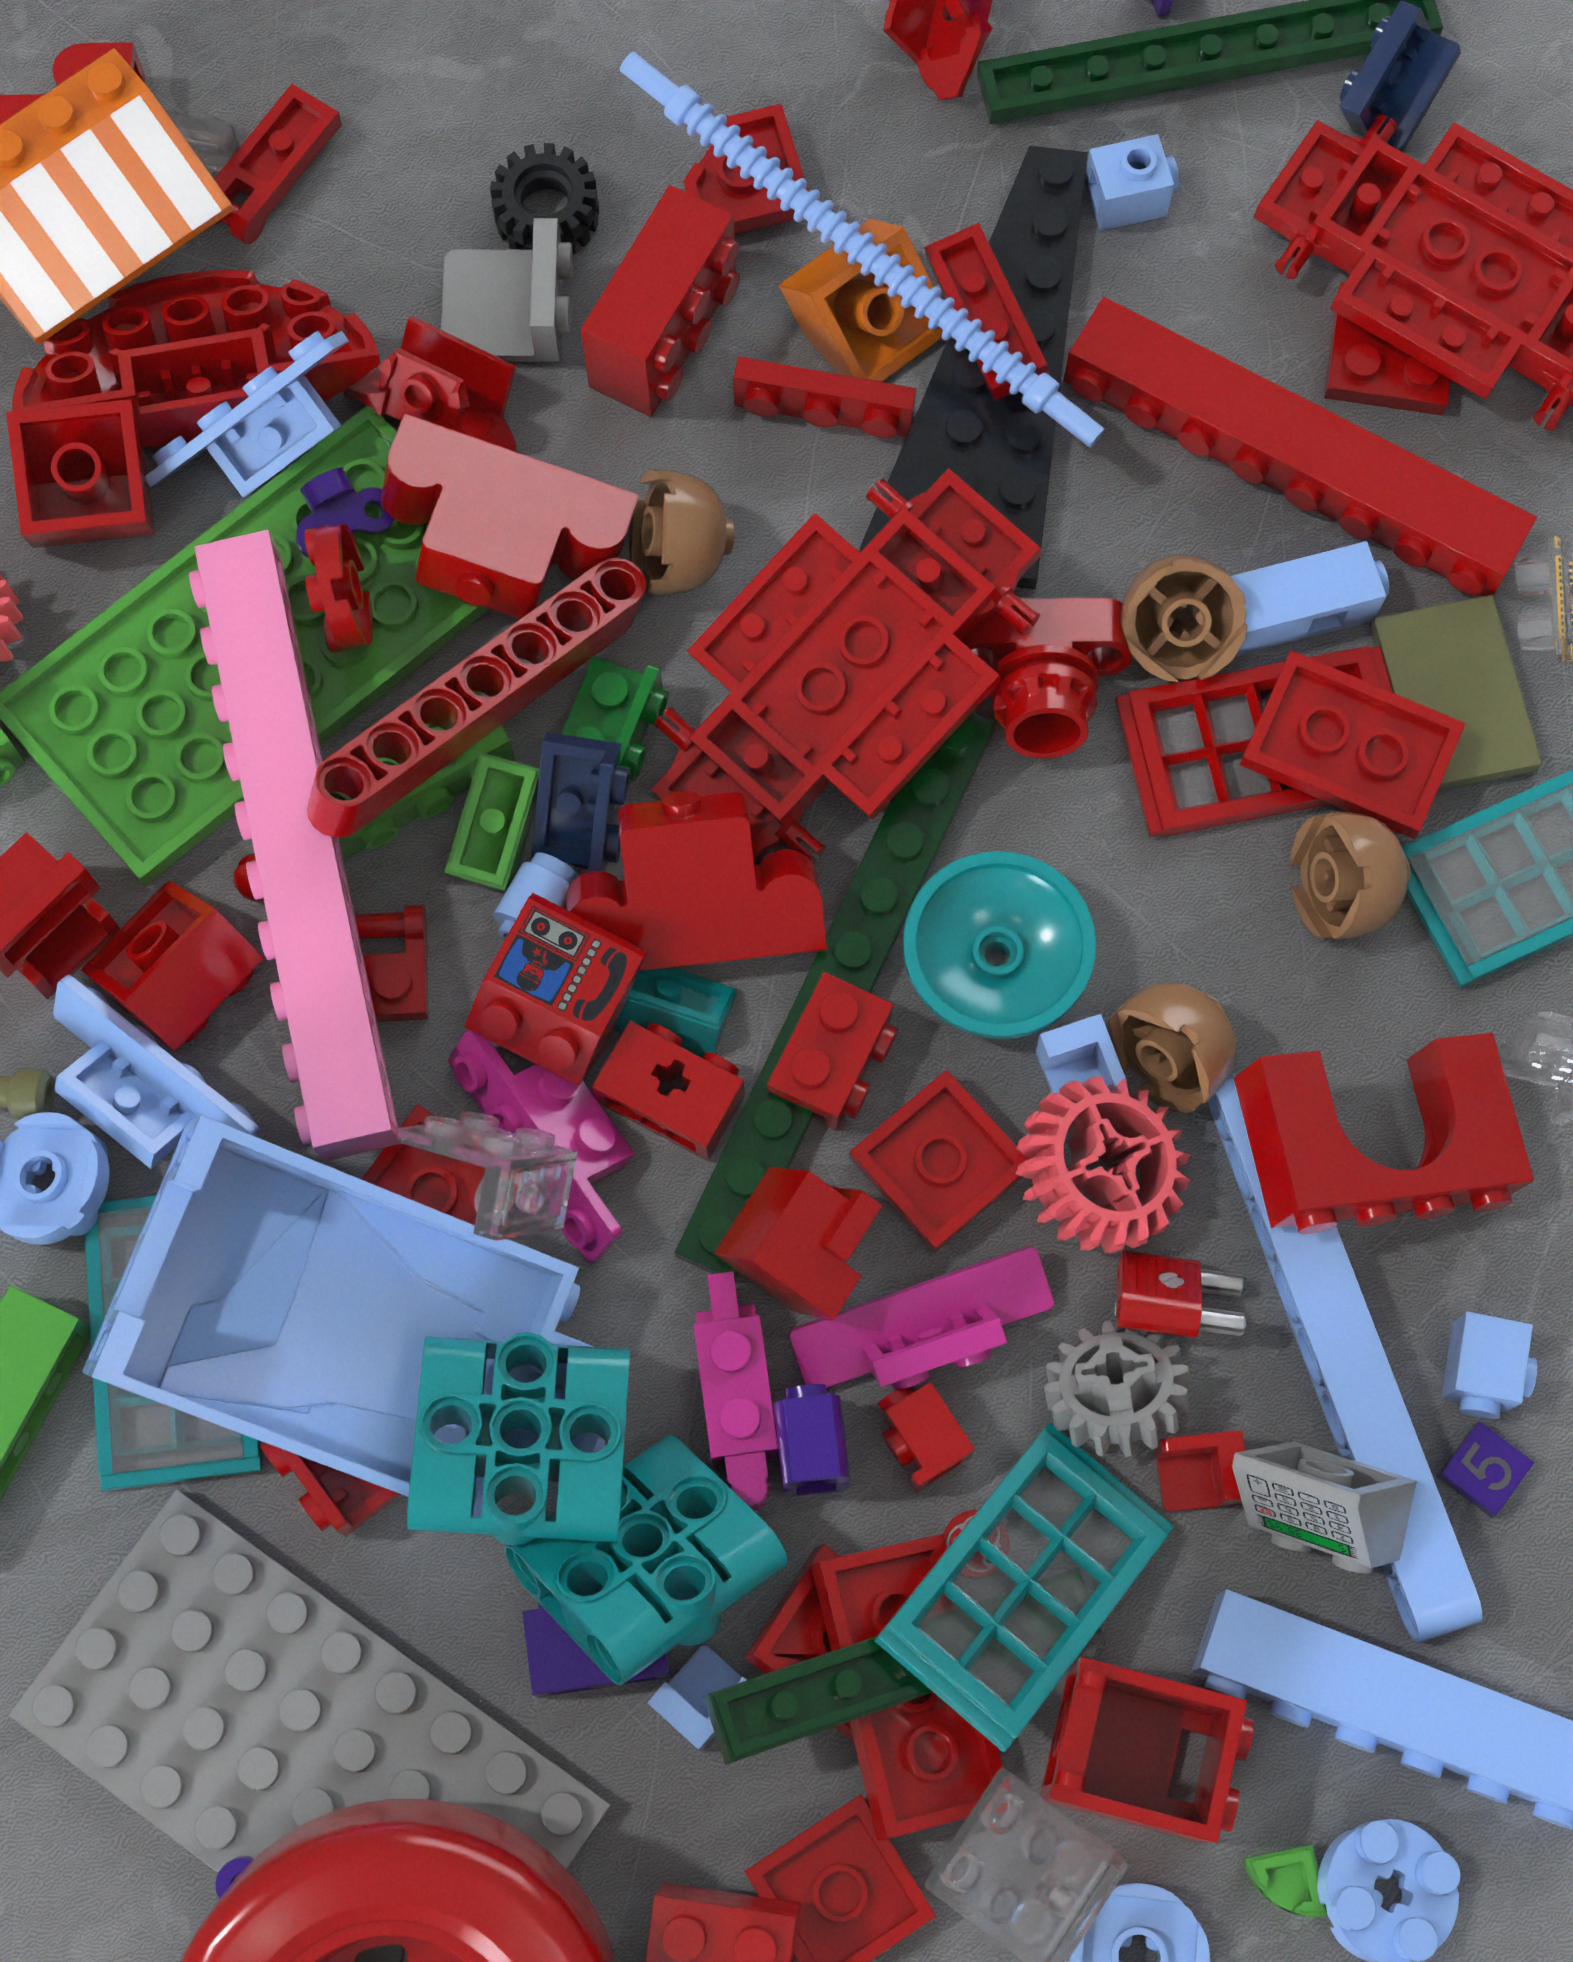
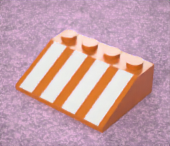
M115 48L0 124V300L37 345L53 336L233 211L232 204L151 90Z

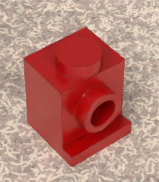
M931 1381L918 1390L914 1386L896 1389L877 1403L884 1413V1421L889 1427L881 1433L885 1444L901 1467L912 1462L917 1470L911 1475L909 1481L916 1494L972 1458L975 1448Z

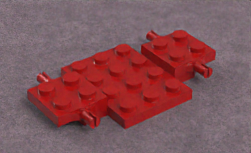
M1377 115L1362 139L1342 134L1317 120L1258 204L1253 217L1282 234L1291 242L1280 259L1276 261V271L1282 275L1289 266L1285 278L1295 279L1310 255L1325 259L1350 274L1336 294L1330 308L1331 310L1485 400L1509 366L1543 386L1549 392L1539 409L1534 413L1533 419L1540 426L1550 409H1553L1554 411L1543 429H1556L1570 405L1573 406V190L1453 122L1424 165L1387 144L1398 128L1396 122L1390 118L1382 130L1387 115Z
M949 468L926 492L912 498L910 501H907L892 488L884 478L878 480L875 483L877 490L871 487L866 495V499L871 501L891 520L861 553L814 513L687 650L690 657L725 687L730 694L697 729L681 717L673 707L667 708L663 714L679 731H676L661 716L657 718L654 727L669 738L679 750L672 767L651 790L661 800L664 796L678 791H692L700 796L733 792L743 794L746 799L750 823L754 865L768 850L780 845L782 842L790 850H796L806 855L812 863L816 859L800 844L801 841L819 857L822 855L826 846L821 844L799 823L802 821L805 810L829 785L828 781L867 817L873 820L1001 682L1000 675L962 642L963 639L981 620L993 615L996 611L1013 625L1021 635L1026 634L1030 630L1029 623L1034 626L1040 617L1038 612L1031 609L1013 592L1019 579L1042 555L1041 547Z

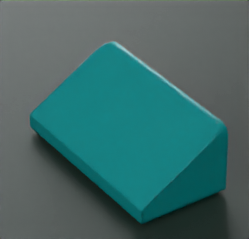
M673 967L639 971L614 1030L624 1032L629 1021L645 1029L649 1023H656L678 1035L683 1041L680 1047L703 1058L705 1052L715 1054L738 989Z

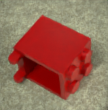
M1080 1657L1073 1662L1067 1671L1039 1800L1198 1843H1218L1221 1830L1231 1832L1237 1814L1239 1790L1230 1788L1234 1763L1236 1760L1245 1761L1247 1759L1252 1742L1254 1719L1244 1717L1247 1700ZM1182 1730L1207 1736L1193 1804L1168 1798Z

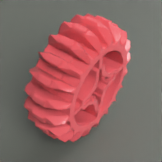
M1102 1076L1091 1077L1083 1082V1084L1078 1080L1070 1081L1059 1089V1093H1050L1043 1098L1038 1106L1040 1111H1035L1027 1117L1024 1127L1030 1134L1021 1138L1015 1149L1029 1159L1018 1165L1015 1174L1032 1179L1033 1186L1024 1192L1022 1200H1040L1044 1209L1040 1211L1037 1222L1045 1224L1052 1219H1056L1059 1222L1057 1240L1066 1241L1077 1234L1080 1251H1090L1098 1247L1099 1244L1104 1253H1115L1123 1249L1124 1245L1134 1249L1146 1243L1149 1235L1155 1236L1163 1232L1169 1224L1167 1217L1178 1213L1181 1206L1184 1205L1177 1194L1186 1190L1191 1180L1177 1169L1188 1163L1191 1154L1175 1150L1173 1142L1181 1137L1184 1129L1171 1128L1167 1130L1162 1120L1166 1118L1169 1107L1160 1106L1152 1111L1147 1106L1149 1090H1138L1129 1096L1126 1079H1122L1115 1088L1111 1084L1106 1085ZM1067 1131L1071 1135V1139L1067 1143L1072 1155L1068 1168H1066L1064 1160V1141ZM1100 1158L1104 1163L1116 1158L1120 1160L1106 1171L1102 1166L1090 1171L1086 1169ZM1138 1162L1141 1169V1188L1135 1175ZM1140 1189L1139 1196L1135 1192ZM1081 1192L1089 1195L1094 1203L1088 1200Z

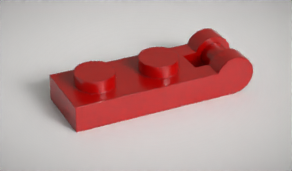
M291 83L214 178L233 207L231 213L215 224L222 222L230 227V234L248 245L253 243L261 234L266 218L341 127L342 122L339 112ZM240 190L249 195L242 206L233 202L234 197Z

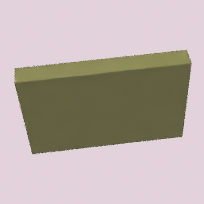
M1493 595L1373 618L1370 624L1375 646H1380L1393 693L1466 723L1438 791L1538 771L1542 761Z

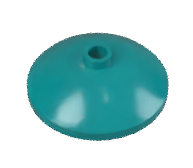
M1004 851L982 852L960 858L948 864L934 874L920 889L906 918L903 934V955L907 974L917 995L942 1021L974 1036L990 1039H1010L1027 1036L1051 1026L1067 1014L1078 1002L1089 982L1094 967L1096 935L1091 914L1081 894L1056 869L1038 859L1019 853ZM999 949L1007 955L1008 961L1001 966H994L986 960L985 954L989 950Z

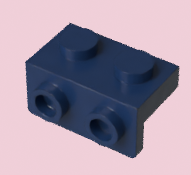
M1400 0L1392 16H1385L1376 27L1371 40L1372 50L1361 69H1354L1346 79L1340 94L1341 104L1339 107L1352 131L1362 136L1366 134L1377 115H1387L1382 130L1390 118H1392L1398 128L1387 144L1402 152L1407 147L1456 63L1461 50L1456 42L1431 32L1421 8Z
M546 732L542 741L531 857H534L537 852L545 853L565 863L589 866L588 872L605 871L608 862L618 863L621 846L619 825L613 824L615 804H625L630 777V768L619 766L621 743Z

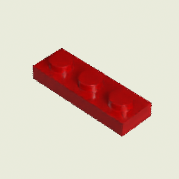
M979 222L925 246L927 260L945 298L952 297L955 300L953 308L957 311L966 308L968 310L967 319L971 322L975 319H980L982 321L981 331L986 333L989 330H993L995 332L994 341L998 344L1002 341H1007L1009 343L1007 351L1013 355L1015 352H1021L1023 355L1022 364L1027 365L1033 362L1036 365L1035 373L1038 376L1042 373L1050 375L1047 362ZM978 359L976 363L994 401L1010 395L1009 388L1011 384L1007 381L998 384L995 380L997 373L993 370L989 373H984L982 371L984 363Z
M738 356L733 376L734 406L743 407L748 412L762 417L782 414L803 418L806 422L818 427H833L837 424L863 429L867 434L878 438H891L895 435L907 437L914 420L917 388Z

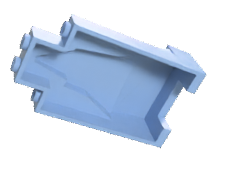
M200 1115L188 1121L82 1373L408 1497L423 1347L426 1336L505 1341L515 1334L530 1332L541 1335L550 1344L594 1346L555 1331L559 1321L567 1322L578 1301L580 1285L574 1283L579 1270L578 1267ZM487 1359L485 1395H492L495 1359ZM558 1363L555 1399H565L567 1364ZM526 1364L513 1368L509 1375L518 1382L529 1383L539 1379L543 1373L537 1367ZM450 1424L439 1428L433 1436L441 1443L457 1444L463 1441L469 1435V1432L462 1426ZM520 1428L508 1432L503 1437V1440L509 1446L521 1449L533 1445L538 1440V1437L530 1430ZM582 1433L572 1441L577 1449L587 1453L598 1452L604 1448L605 1444L604 1439L599 1438V1435L594 1433ZM476 1477L473 1517H482L485 1477Z

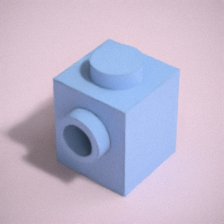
M1158 134L1089 150L1084 183L1099 230L1104 231L1168 215L1172 193L1179 189V173L1174 157L1172 155L1165 156Z
M1468 1311L1453 1321L1441 1399L1460 1403L1459 1412L1465 1415L1485 1419H1499L1501 1411L1508 1412L1522 1404L1523 1397L1529 1398L1532 1395L1537 1377V1359L1529 1357L1533 1325Z

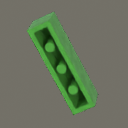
M9 1285L3 1298L0 1297V1502L90 1339V1326L82 1320Z

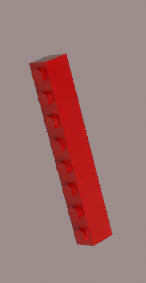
M1104 296L1069 351L1063 381L1070 384L1080 396L1091 401H1103L1123 411L1130 421L1140 427L1160 430L1177 439L1179 444L1190 453L1198 456L1208 455L1230 466L1232 471L1241 479L1250 483L1265 484L1284 494L1286 499L1297 508L1305 511H1317L1335 520L1348 534L1360 539L1370 538L1393 550L1394 554L1404 563L1414 567L1424 566L1447 578L1454 588L1465 594L1480 595L1482 597L1494 596L1537 519V516Z

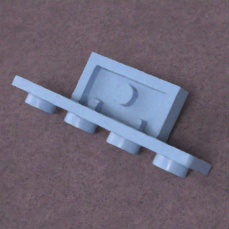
M319 331L300 342L288 352L295 361L280 374H277L272 366L264 370L242 387L248 395L246 400L234 409L225 401L197 421V424L203 431L188 444L182 436H179L156 452L152 458L158 466L144 476L145 482L150 488L159 484L207 449L241 496L244 498L341 427V424L310 384L305 374L349 342L347 337L340 331L324 340Z
M66 975L57 983L53 1010L54 1018L91 1047V1049L56 1077L54 1091L151 1169L174 1150L179 1143L187 1122L200 1115L258 1138L260 1128L245 1108L237 1103L229 1102L207 1085L195 1068L177 1061L157 1044L154 1037L146 1029L138 1025H132L112 1009L100 992L91 987H85L71 975Z

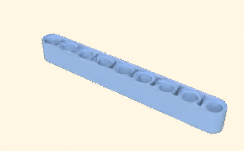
M1234 1077L1228 1078L1208 1101L1209 1108L1339 1455L1417 1481L1400 1560L1382 1565L1403 1624L1409 1636L1418 1644L1480 1623L1483 1619V1614L1475 1585L1338 1229L1335 1226L1322 1232L1299 1234L1296 1225L1279 1228L1270 1227Z

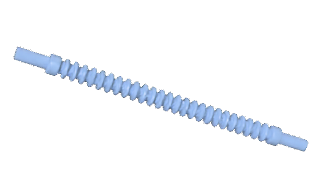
M634 51L624 59L620 72L665 107L664 115L678 127L685 124L688 125L687 134L691 137L700 134V144L703 147H708L711 144L714 145L713 154L715 157L720 158L726 155L728 157L727 166L731 169L740 166V176L743 179H748L752 176L755 189L760 190L766 187L768 189L767 198L770 201L777 198L781 199V210L788 211L793 209L795 211L793 218L796 222L803 221L804 219L807 220V230L810 233L817 230L821 231V242L826 244L833 241L836 254H841L844 251L849 254L847 262L850 265H854L857 262L861 263L860 272L862 275L866 276L873 273L875 275L874 284L878 287L884 283L889 286L887 294L890 297L900 295L903 308H908L912 305L916 308L914 316L917 319H921L924 316L930 319L928 322L929 329L934 330L940 327L943 330L941 335L943 340L947 341L952 337L957 341L955 344L957 351H962L965 348L970 351L968 357L970 362H975L978 359L984 363L982 366L984 373H989L993 370L997 373L995 380L998 384H1002L1005 381L1011 384L1009 388L1010 394L1015 395L1018 392L1023 394L1022 403L1031 411L1038 414L1043 410L1089 448L1097 442L1105 428L1058 392L1060 385L1047 373H1042L1038 376L1035 373L1036 365L1033 362L1027 365L1022 364L1023 355L1021 352L1018 351L1013 355L1007 351L1009 347L1007 341H1002L998 344L994 341L995 332L993 330H989L986 333L981 331L982 321L980 319H975L972 322L969 321L966 308L957 311L953 308L955 300L952 297L945 300L940 298V287L935 286L929 289L926 286L928 282L926 276L922 275L915 278L912 265L909 264L904 268L900 266L901 257L899 254H894L891 257L888 256L885 243L876 246L872 243L874 235L871 232L864 235L859 233L861 227L859 222L855 221L848 224L845 211L842 210L834 213L832 211L834 203L831 200H826L823 203L820 202L819 190L814 189L808 192L806 190L807 181L804 178L794 181L792 179L794 171L788 167L781 170L778 157L767 159V149L764 146L757 147L756 149L753 148L754 139L750 135L741 138L738 125L727 127V117L724 114L717 115L716 117L713 116L714 107L710 103L702 106L700 104L701 96L688 85L678 87Z

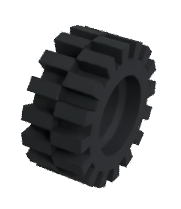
M544 143V153L536 154L534 144L524 146L525 158L520 159L515 151L506 157L508 169L499 164L495 170L496 182L491 181L490 187L494 219L500 237L503 241L508 238L510 249L521 250L524 246L525 250H533L534 218H558L561 242H571L572 255L576 254L574 241L576 240L583 247L590 241L589 230L596 232L598 226L597 214H600L596 180L593 171L589 172L588 163L582 156L575 161L574 151L565 146L560 156L556 155L555 144ZM543 189L560 191L568 198L567 205L561 211L547 216L528 213L523 207V202L533 192Z

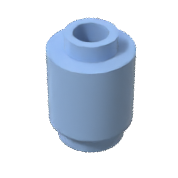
M541 852L535 853L531 862H523L493 913L494 919L501 925L498 934L503 939H506L532 892L565 909L566 893L571 882L579 876L577 872L563 861Z

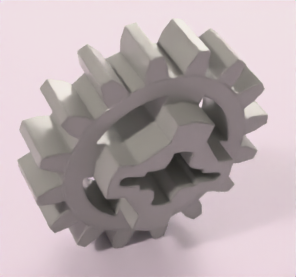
M1111 1320L1104 1321L1101 1335L1094 1337L1085 1328L1078 1330L1080 1345L1074 1347L1061 1342L1058 1346L1060 1362L1047 1363L1048 1384L1044 1386L1048 1410H1052L1055 1428L1057 1431L1069 1429L1071 1443L1075 1447L1081 1446L1089 1438L1094 1440L1096 1454L1099 1456L1105 1455L1110 1444H1120L1124 1456H1132L1133 1442L1142 1440L1151 1449H1155L1158 1447L1156 1431L1162 1429L1175 1434L1179 1430L1177 1413H1189L1188 1391L1191 1390L1188 1365L1182 1364L1181 1349L1178 1345L1165 1347L1162 1333L1151 1332L1145 1338L1140 1336L1139 1330L1126 1328L1125 1332H1115V1327Z

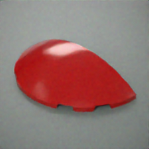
M208 270L180 273L152 279L116 291L108 297L109 305L107 310L88 320L77 318L45 340L44 357L34 369L23 367L20 372L12 398V412L131 399L142 447L166 446L179 436H182L188 444L203 432L197 421L225 401L234 409L248 398V395L242 389L244 385L271 366L277 374H280L295 362L288 352L317 331H319L324 340L340 331L349 340V342L305 374V377L324 402L354 385L381 363L375 340L364 322L355 312L345 316L331 307L328 294L317 287L292 279L289 284H285L282 288L259 284L254 272L244 270Z

